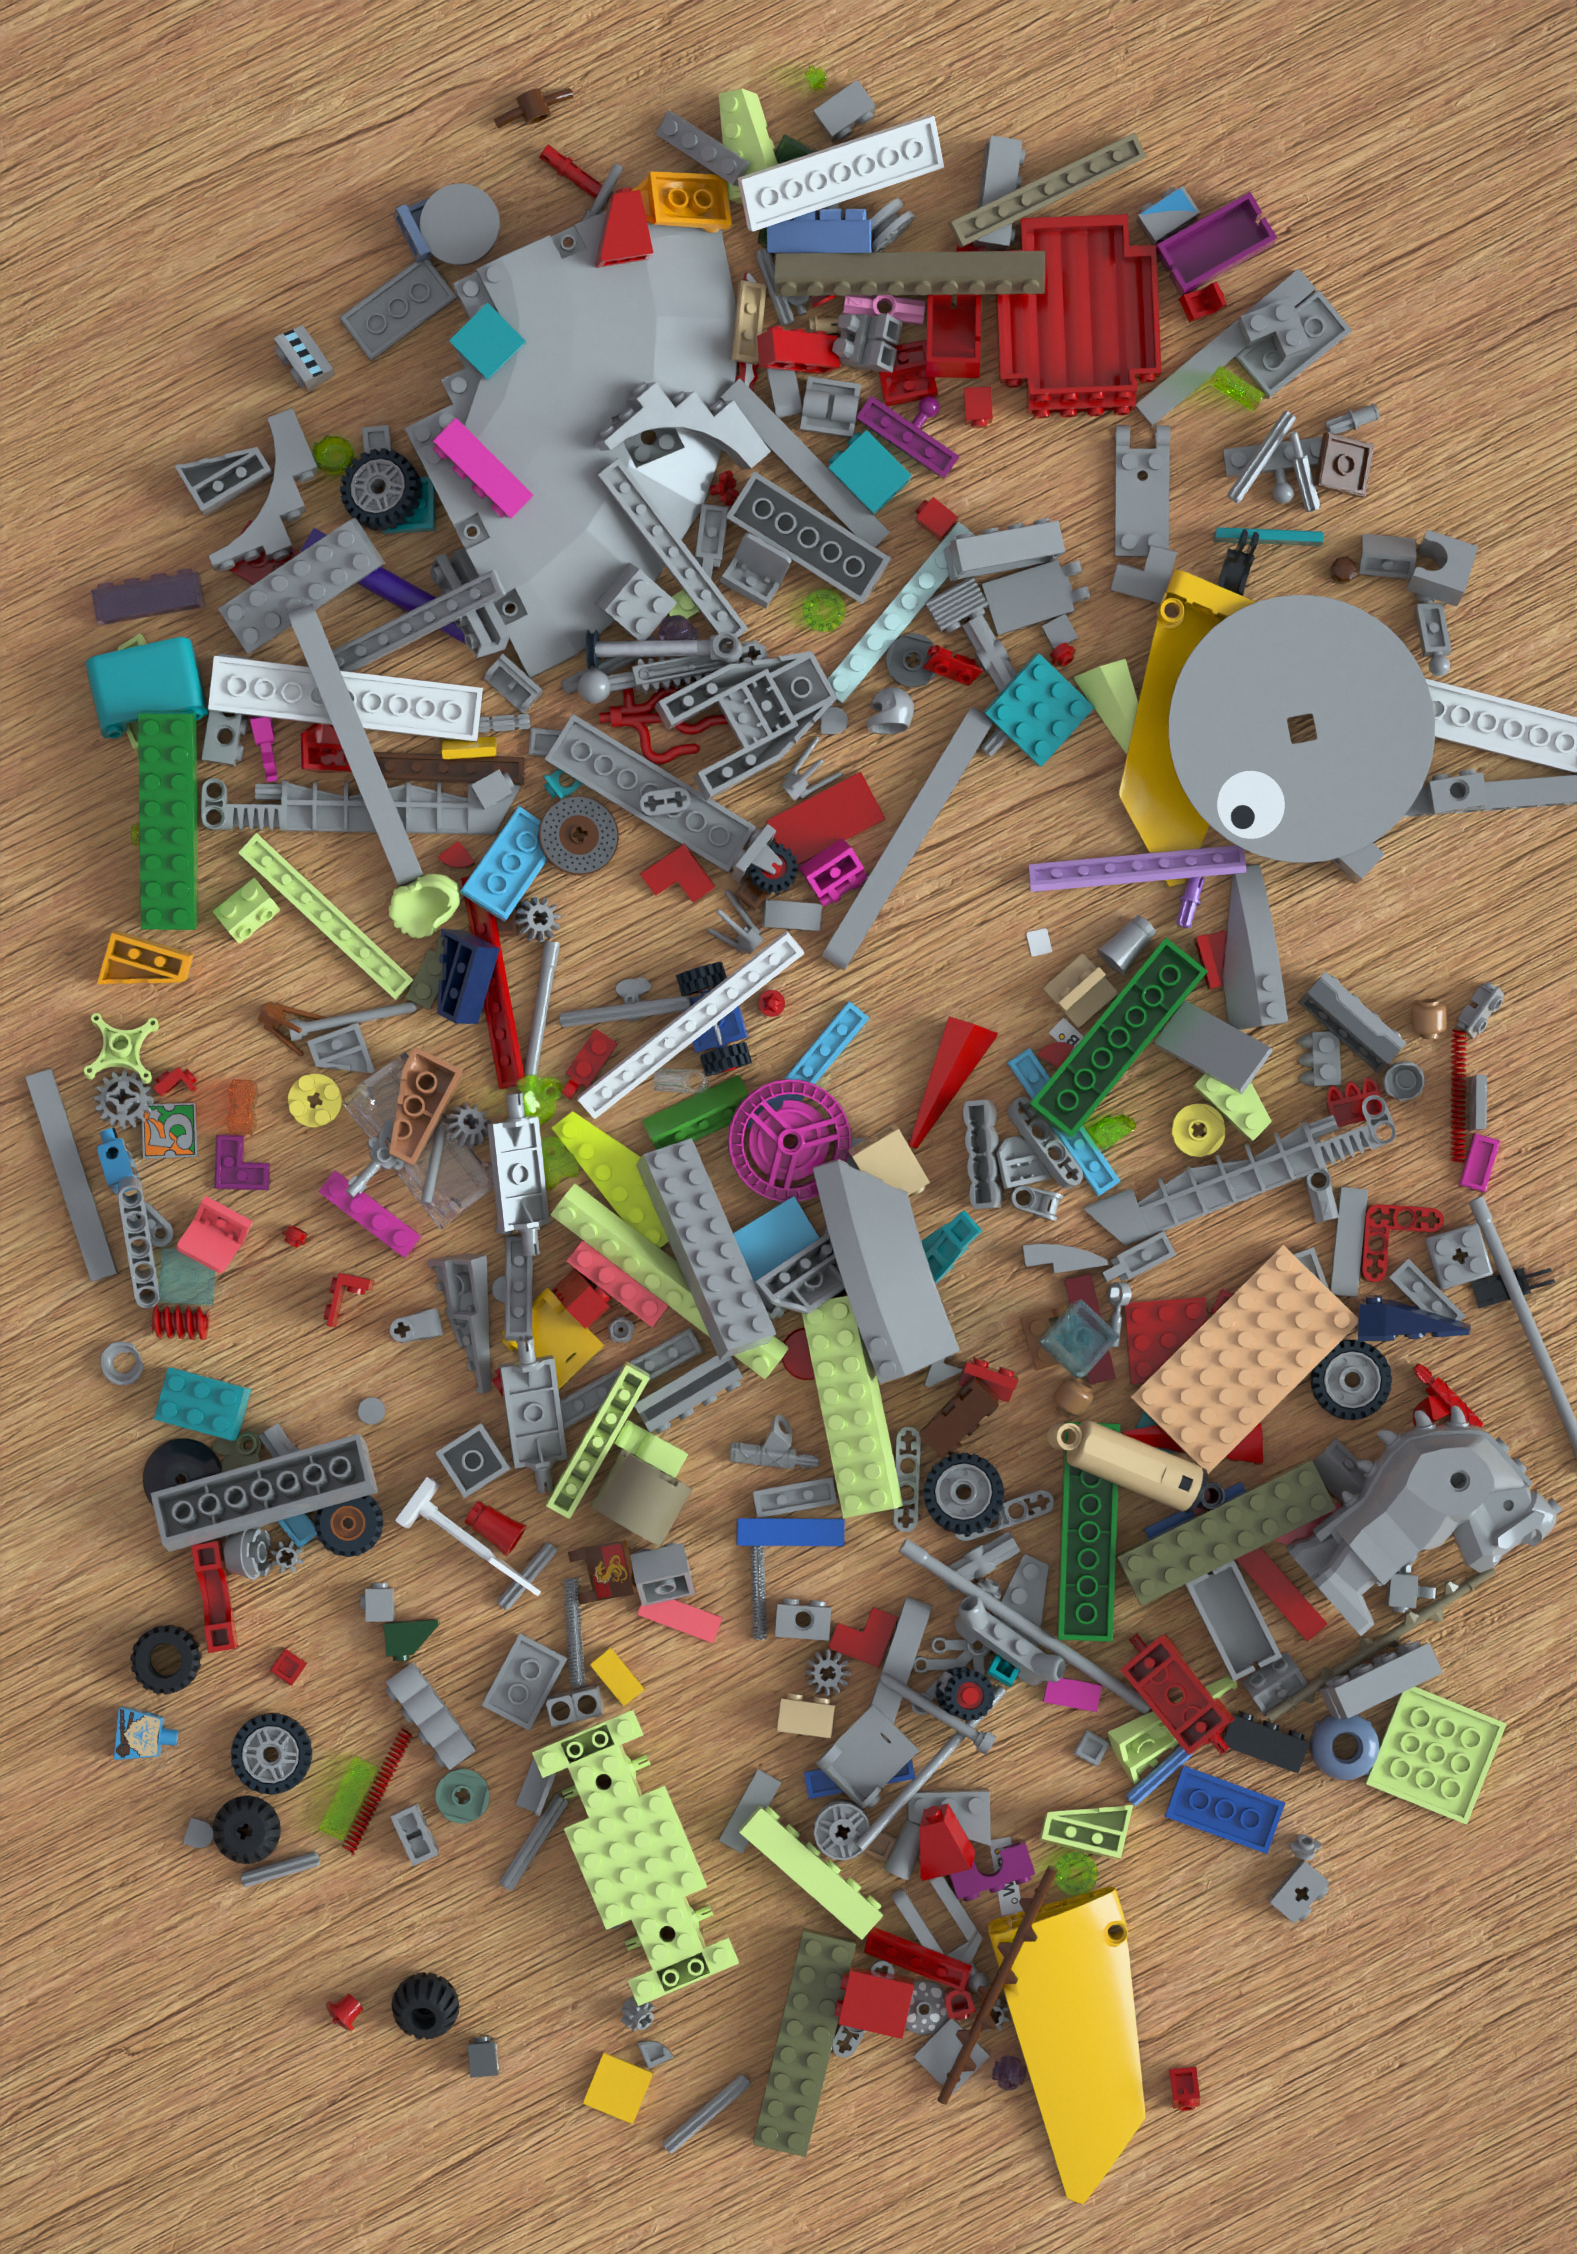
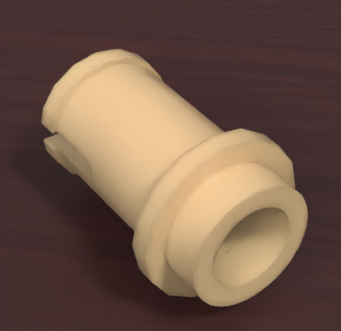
M814 315V318L808 319L809 333L825 331L826 334H841L842 329L839 326H831L838 324L839 317L818 318L817 315Z

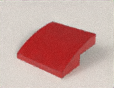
M926 340L893 346L897 349L893 372H878L885 405L889 407L918 401L926 396L937 397L938 390L935 377H926Z

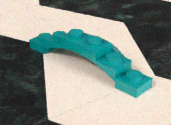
M961 1211L950 1223L942 1225L921 1241L935 1284L954 1267L953 1264L969 1249L967 1246L982 1232L981 1228L966 1211Z

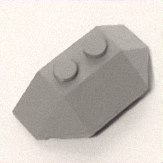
M829 1233L755 1281V1285L771 1304L808 1315L845 1290Z

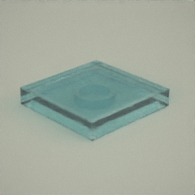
M162 1248L158 1302L213 1305L216 1272L180 1253L177 1249Z

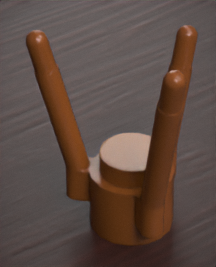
M267 1002L260 1012L258 1021L265 1024L263 1028L273 1033L299 1056H303L304 1053L275 1028H280L283 1025L298 1033L302 1032L300 1027L285 1020L286 1014L283 1012L313 1020L325 1019L327 1017L287 1007L278 1002L275 1005Z

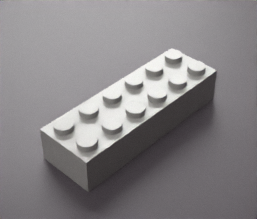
M755 471L726 518L748 532L760 537L767 544L784 551L792 560L862 604L866 602L892 560L891 557Z
M354 518L218 608V610L246 652L250 654L292 627L287 613L312 603L316 611L386 563L357 519Z

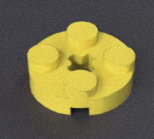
M322 1074L302 1076L292 1085L288 1094L290 1113L299 1123L307 1127L318 1128L331 1123L338 1117L342 1108L343 1099L340 1089L332 1079ZM319 1093V1099L323 1100L322 1105H316L315 1108H311V1102L308 1101V1097Z
M1196 1103L1184 1107L1177 1113L1172 1123L1171 1135L1175 1145L1188 1156L1203 1157L1214 1153L1220 1148L1225 1139L1224 1119L1214 1107L1207 1104ZM1202 1123L1205 1126L1203 1131L1206 1134L1203 1137L1200 1135L1194 1137L1192 1135L1194 1131L1191 1128L1192 1125L1198 1126Z

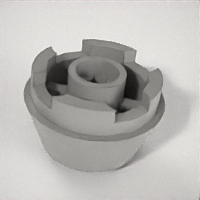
M255 1527L230 1534L224 1546V1559L228 1570L231 1573L251 1580L258 1578V1576H266L272 1565V1562H267V1548H272L269 1533L266 1530H260V1528Z

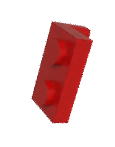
M974 1357L973 1361L967 1359L959 1385L964 1386L973 1376L981 1378L999 1395L1000 1400L1009 1402L1013 1390L1015 1391L1018 1383V1377L1014 1376L1015 1372L1001 1366L998 1370L988 1366L989 1362Z

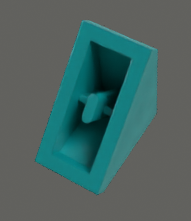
M996 1653L985 1672L1011 1687L1019 1669Z

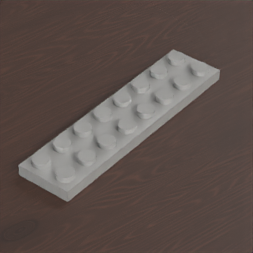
M572 714L545 758L546 762L680 844L685 843L689 850L727 873L734 863L733 860L744 848L756 829V826L714 800L709 799L706 801L701 792ZM681 787L690 794L691 802L689 808L680 813L649 817L640 808L642 796L650 791ZM675 793V798L668 799L667 804L676 803L677 807H682V802L687 801L686 797H681L680 793ZM649 797L648 802L644 803V806L649 807L650 811H656V806L663 805L664 800L655 801L654 797Z

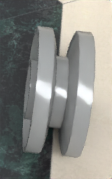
M899 198L891 201L870 219L871 238H875L871 244V253L883 251L915 219V215L911 211L901 216L897 215L904 204Z

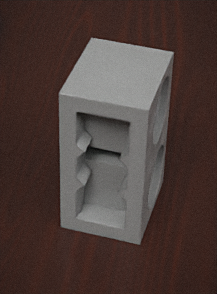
M418 1802L390 1816L413 1866L439 1854L438 1846Z

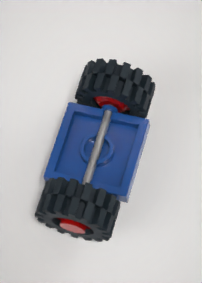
M716 962L676 975L682 996L701 993L699 996L690 998L692 1006L710 992L711 989L725 980L727 976L723 963ZM739 1006L693 1041L696 1053L717 1047L714 1051L700 1055L706 1077L729 1072L752 1063L746 1042L728 1046V1043L748 1038Z

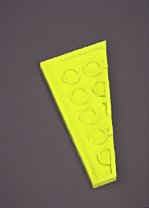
M573 1111L552 1127L553 1131L621 1219L657 1247L661 1248L668 1243V1238L636 1166L641 1157Z

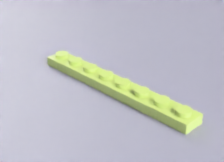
M257 833L238 852L395 1000L414 981Z

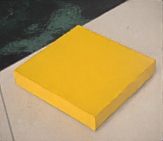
M603 2052L583 2104L633 2124L654 2072Z

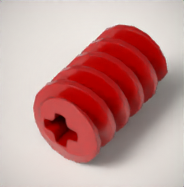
M158 1304L153 1307L152 1334L155 1331L157 1338H162L166 1331L168 1338L173 1339L177 1331L179 1339H184L188 1332L190 1340H194L197 1333H199L201 1340H206L209 1329V1309L206 1314H203L201 1306H198L195 1314H193L190 1306L186 1307L184 1313H181L179 1305H176L173 1313L170 1312L169 1305H165L163 1312L159 1311Z

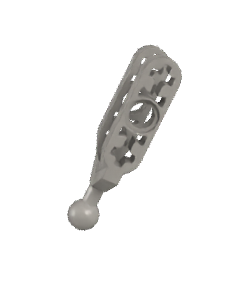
M944 1876L930 1879L929 1881L967 1938L965 1942L946 1954L904 1889L900 1888L891 1894V1897L922 1946L972 1965L968 1985L973 1992L979 1993L977 1991L979 1986H989L988 1976L983 1972H978L972 1962L983 1938Z

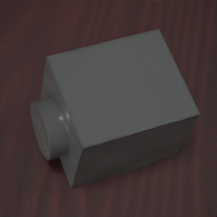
M490 2035L473 2037L474 2041H469L470 2078L498 2075L497 2039H490Z

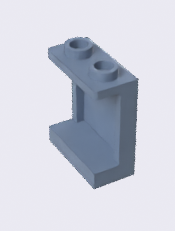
M429 198L409 207L406 204L399 206L394 213V218L417 263L434 256L420 232L421 213Z

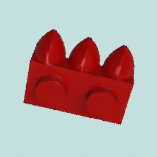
M1367 1077L1363 1084V1094H1361L1360 1089L1353 1082L1349 1081L1345 1088V1098H1343L1341 1092L1336 1087L1331 1086L1329 1088L1326 1105L1329 1116L1334 1115L1338 1127L1366 1121L1362 1111V1104L1371 1095L1381 1097L1378 1085L1374 1080ZM1372 1099L1368 1101L1366 1109L1371 1115H1377L1382 1111V1104L1379 1100Z

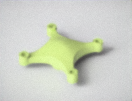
M94 1013L91 1016L93 1026L98 1027L103 1035V1048L96 1061L84 1068L85 1077L93 1079L95 1074L104 1068L124 1067L135 1071L141 1077V1081L144 1084H149L152 1081V1076L141 1064L139 1053L145 1037L150 1032L158 1030L159 1024L157 1019L150 1018L146 1024L136 1029L119 1030L106 1024L99 1013Z

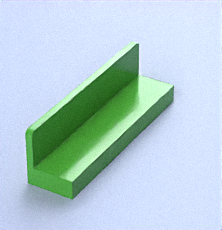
M737 1075L643 1119V1123L656 1150L691 1138L694 1142L730 1125L735 1110L749 1093L740 1075Z

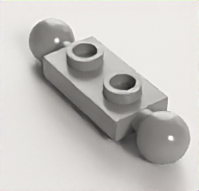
M1415 593L1417 601L1421 603L1416 605L1414 611L1423 657L1432 656L1429 662L1430 672L1435 676H1444L1450 670V661L1445 656H1449L1452 650L1443 603H1433L1435 599Z

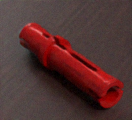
M548 144L541 152L542 155L539 156V159L555 169L557 175L569 179L588 195L596 199L603 185L574 164L572 158H566ZM613 191L611 192V194H610L608 200L606 201V203H607V202L609 201V199L611 198V195L613 194Z

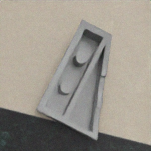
M989 1789L918 1790L907 1802L908 1820L918 1824L921 1823L924 1809L948 1803L968 1839L991 1846Z

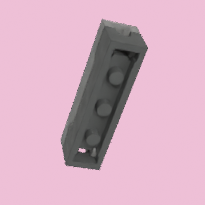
M1327 972L1298 1001L1302 1007L1378 1074L1389 1065L1406 1044L1398 1032L1390 1029L1381 1021L1376 1013L1366 1008L1356 995L1349 993L1337 978L1330 976Z

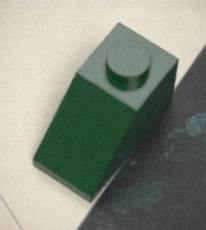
M440 1619L385 1623L386 1657L393 1656V1661L409 1660V1655L415 1654L440 1625Z

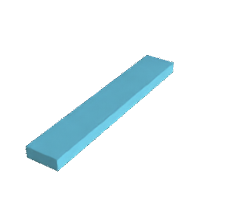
M848 1001L784 1079H799L816 1084L870 1018ZM785 1094L771 1098L766 1102L774 1110H777L782 1106L783 1100L801 1101L805 1096ZM761 1106L755 1114L758 1115L764 1107ZM751 1118L746 1126L751 1129L754 1120Z
M1030 1048L1007 1063L1032 1100L1050 1080L1049 1075ZM1049 1124L1078 1163L1083 1176L1097 1196H1100L1120 1182V1179L1083 1125L1069 1141Z

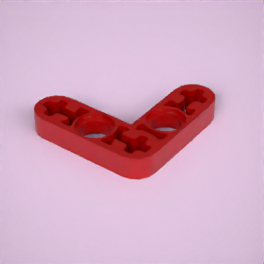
M1382 1204L1370 1206L1366 1210L1362 1246L1361 1273L1364 1279L1369 1282H1379L1386 1276L1389 1230L1436 1232L1444 1223L1442 1213L1438 1209ZM1376 1209H1380V1214L1390 1215L1389 1209H1393L1391 1217L1393 1226H1388L1389 1220L1384 1219L1380 1220L1379 1224H1375V1219H1370V1214L1375 1213ZM1403 1210L1408 1211L1412 1217L1411 1223L1407 1226H1401L1397 1222V1215ZM1416 1211H1420L1419 1217H1429L1430 1212L1433 1213L1434 1218H1438V1223L1433 1224V1227L1429 1228L1427 1222H1419L1420 1227L1416 1228ZM1372 1236H1379L1383 1240L1381 1250L1372 1251L1369 1248L1368 1241ZM1367 1253L1374 1256L1383 1255L1382 1260L1376 1259V1267L1381 1268V1273L1376 1274L1375 1278H1372L1371 1273L1367 1272V1267H1372L1373 1258L1367 1259Z

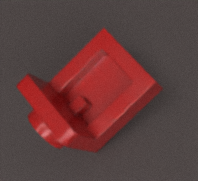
M1213 282L1203 289L1184 294L1179 298L1189 323L1212 316L1227 305L1224 293L1217 282Z
M177 1067L171 1073L167 1070L155 1080L158 1084L153 1087L161 1097H164L182 1081L192 1092H195L198 1088L194 1083L198 1080L188 1068L183 1071L180 1067Z

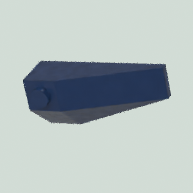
M1368 1295L1359 1304L1358 1342L1394 1341V1337H1398V1335H1404V1337L1409 1339H1419V1337L1426 1336V1333H1431L1432 1337L1470 1335L1471 1324L1390 1299H1382L1381 1295Z

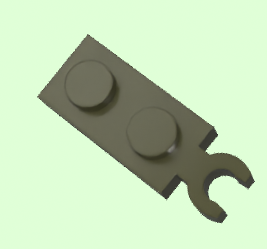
M441 936L437 940V952L428 951L405 997L429 1010L438 995L439 980H443V963H440V954H444V947L442 945L444 937Z

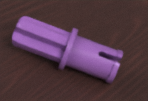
M1204 877L1188 878L1184 895L1179 899L1182 901L1176 922L1177 926L1187 929L1191 927L1196 907L1201 904L1199 897L1205 882Z

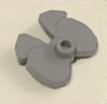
M639 977L638 980L626 979L617 984L615 990L618 995L624 998V1003L628 1004L643 1002L639 1001L638 995L649 991L652 986L648 980ZM643 1017L630 1018V1019H625V1020H627V1021H636V1020H639V1019H641V1018H643Z

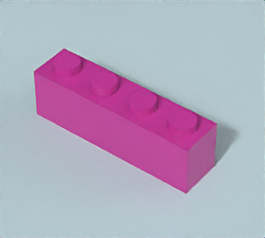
M453 418L431 440L435 445L432 450L442 460L448 458L454 464L452 470L463 480L467 477L474 484L471 489L482 499L486 496L493 503L491 509L499 517L503 518L506 515L511 519L534 496L457 418Z
M334 1170L318 1192L401 1256L407 1258L422 1236L364 1191L360 1195L357 1193L354 1198L348 1196L345 1190L349 1187V1180Z

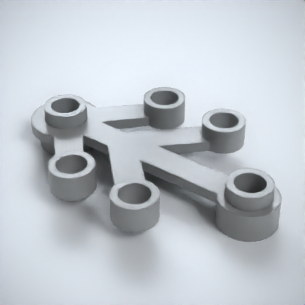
M936 1637L933 1639L931 1646L933 1651L938 1654L944 1653L946 1650L965 1651L957 1659H926L919 1656L915 1658L913 1664L914 1670L918 1673H924L927 1670H945L946 1672L954 1667L964 1668L973 1658L974 1671L984 1675V1656L991 1649L984 1644L981 1649H974L973 1644L966 1639L945 1640L943 1637ZM942 1640L945 1643V1647L942 1650L935 1649L936 1641ZM918 1660L926 1662V1667L923 1670L916 1668ZM936 1680L924 1693L920 1692L918 1694L932 1702L936 1697V1684L939 1681ZM911 1702V1707L915 1713L919 1715L928 1713Z

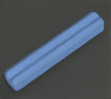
M1179 1746L1126 1794L1127 1799L1132 1805H1138L1193 1754L1188 1755Z

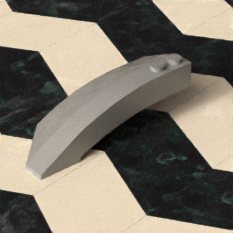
M840 1159L814 1166L815 1180L835 1258L853 1314L879 1383L907 1376L959 1352L960 1348L924 1252L908 1198V1192L900 1188L896 1189L884 1183L882 1179L865 1171L861 1172L854 1169Z

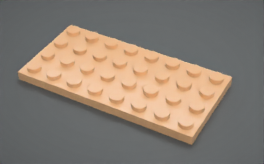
M1283 1245L1131 1396V1399L1199 1466L1205 1468L1209 1474L1358 1325L1359 1318Z

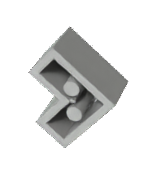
M1291 297L1240 316L1238 321L1247 347L1273 338L1282 362L1308 352L1311 346Z

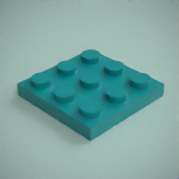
M1036 652L983 713L1034 763L1042 767L1095 707L1040 653Z

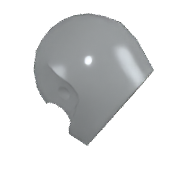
M887 687L878 691L873 697L870 707L880 713L867 720L868 731L875 734H895L909 729L914 715V704L909 694L897 687Z

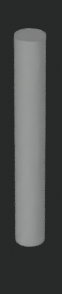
M437 1127L435 1131L420 1202L426 1206L431 1205L447 1132L444 1131L445 1128Z

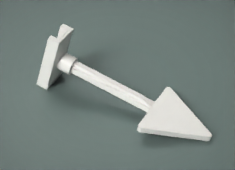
M426 1477L395 1521L409 1529L419 1515L427 1520L431 1519L480 1557L486 1559L489 1563L538 1596L541 1592L505 1561L496 1558L490 1549L438 1511V1507L431 1503L430 1500L441 1485L434 1479Z

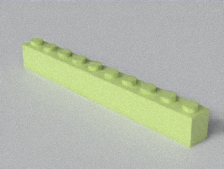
M574 1184L550 1215L709 1336L678 1262L586 1191ZM773 1337L767 1344L734 1356L762 1378L766 1379L789 1347L776 1337Z

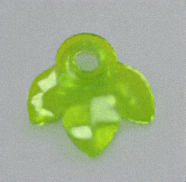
M527 1075L521 1078L516 1084L523 1092L525 1116L534 1115L538 1117L539 1125L546 1123L556 1111V1100L562 1094L561 1083L558 1079L551 1076L541 1079L536 1075ZM549 1087H553V1091L550 1094H546V1090Z
M556 1137L544 1138L541 1141L545 1183L546 1188L552 1190L558 1185L562 1175L577 1177L579 1168L575 1156L565 1150L561 1140ZM553 1147L555 1154H548L546 1148Z

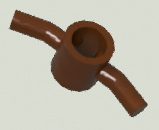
M540 88L532 89L517 97L516 100L519 107L495 118L494 122L498 128L521 117H524L527 125L541 122L551 115L548 106L572 99L573 92L568 88L543 96Z

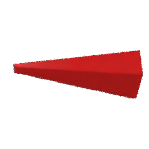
M948 1017L908 1145L909 1147L915 1149L919 1147L995 1041L998 1033L973 1023Z
M1261 1422L1225 1458L1235 1462L1240 1460L1253 1462L1254 1465H1262L1263 1433ZM1158 1425L1121 1433L1153 1447L1170 1449L1172 1452L1186 1454Z

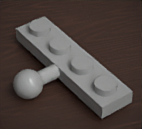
M1323 437L1300 440L1303 455H1307L1310 467L1318 466ZM1291 441L1281 442L1259 473L1275 472L1276 486L1273 488L1272 495L1274 500L1280 504L1290 502L1294 496V490L1287 483L1285 472L1286 470L1295 469L1292 461L1295 458V453ZM1260 445L1223 449L1226 478L1239 477Z

